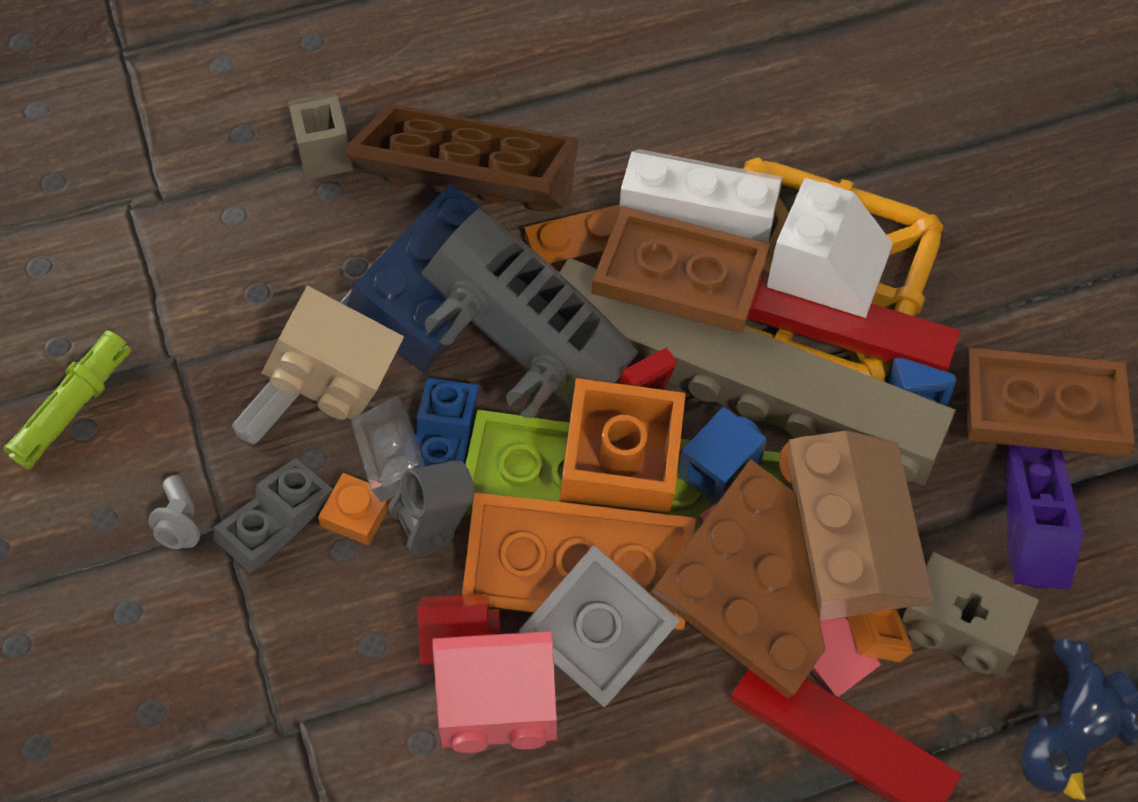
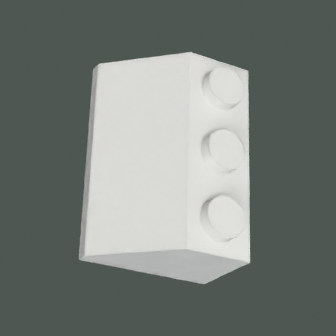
M638 149L632 151L621 187L619 212L621 207L624 206L769 243L783 177Z

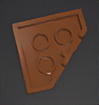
M750 460L650 593L788 699L795 695L826 649L796 493L753 460Z

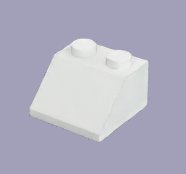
M804 178L776 242L767 287L866 318L893 243L854 192L828 183Z

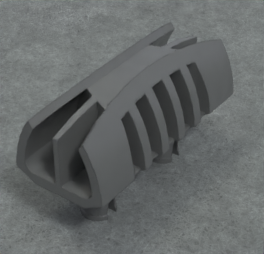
M480 208L454 231L421 273V276L446 298V301L425 320L427 332L430 333L446 320H449L450 325L439 343L450 345L471 321L527 371L525 376L506 395L507 402L511 406L527 392L531 394L520 416L525 418L534 417L551 394L572 410L576 378L615 383L622 371L629 366L638 353L630 341L579 290L521 239Z

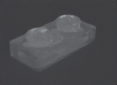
M397 395L351 420L371 491L381 503L395 496L401 483L402 475L406 470L425 466L407 409Z

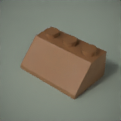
M846 430L790 439L788 467L793 492L796 493L820 621L933 603L932 591L898 442Z

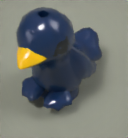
M1060 639L1055 641L1052 650L1067 668L1070 681L1061 704L1060 723L1051 726L1044 716H1040L1039 725L1031 724L1029 726L1028 739L1023 746L1021 754V766L1025 778L1036 789L1045 792H1064L1073 799L1086 800L1083 787V772L1090 752L1116 736L1128 747L1138 744V720L1135 715H1138V691L1130 678L1120 670L1105 676L1101 667L1092 661L1086 642Z

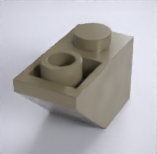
M333 91L287 100L305 180L352 171V161L346 156V145L349 143L347 131L336 93Z

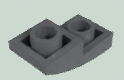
M294 458L256 485L255 499L214 527L213 540L249 573H252L284 547L311 521L325 505L333 489L299 459Z

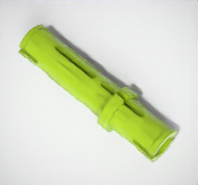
M106 330L91 350L78 363L72 362L65 370L67 376L29 418L22 429L3 447L5 453L10 454L9 457L20 466L30 470L42 456V453L67 427L92 396L98 397L104 391V382L132 352L130 346H126V342L120 336Z

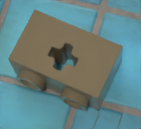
M933 552L926 566L933 603L907 607L902 619L906 633L909 634L913 641L929 649L940 648L961 658L966 666L976 672L983 674L993 673L1003 678L1017 653L1039 600ZM961 615L971 619V622L968 623L960 619Z

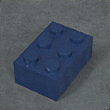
M451 183L353 285L347 307L404 336L397 353L424 375L452 344L443 345L439 343L450 325L449 320H446L430 333L425 328V320L446 301V298L421 276V273L454 231L478 208L482 209ZM471 322L461 331V333L456 337V339L471 324Z

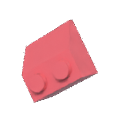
M552 631L433 639L438 726L442 748L452 747L456 752L476 753L485 750L488 745L511 743V746L517 749H535L545 745L546 741L557 740Z

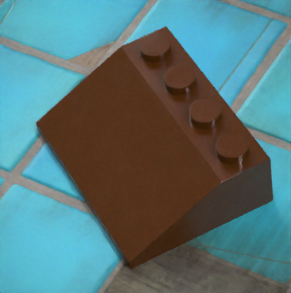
M389 104L346 145V156L370 173L386 176V179L394 184L408 185L420 182L431 184L433 189L442 192L451 183L460 191L479 193L480 197L486 201L506 202L511 199L527 202L529 208L537 211H553L556 208L562 209L571 195L579 138Z

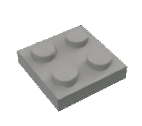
M593 545L519 632L552 631L554 663L605 708L680 620L598 547Z

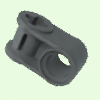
M452 460L406 470L403 473L399 488L388 504V511L393 519L400 520L409 538L407 548L412 556H428L443 549L454 538L455 530L466 509L472 504L474 497L473 480L469 469L462 461Z

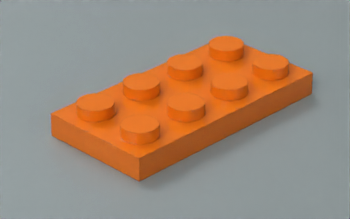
M474 492L462 595L489 594V607L536 612L593 545L598 547L650 593L694 535L696 518ZM656 598L680 620L674 629L684 630L685 619Z

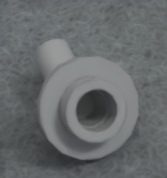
M179 475L168 477L163 482V488L170 503L165 508H157L149 515L148 523L153 530L155 539L162 545L171 549L191 548L200 540V532L193 518L195 506L183 478Z

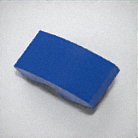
M427 378L416 418L417 435L407 470L452 460H460L466 465L477 407L479 385Z

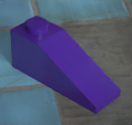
M1006 445L1007 541L1014 584L1027 585L1036 589H1047L1049 587L1071 589L1084 533L1062 450Z

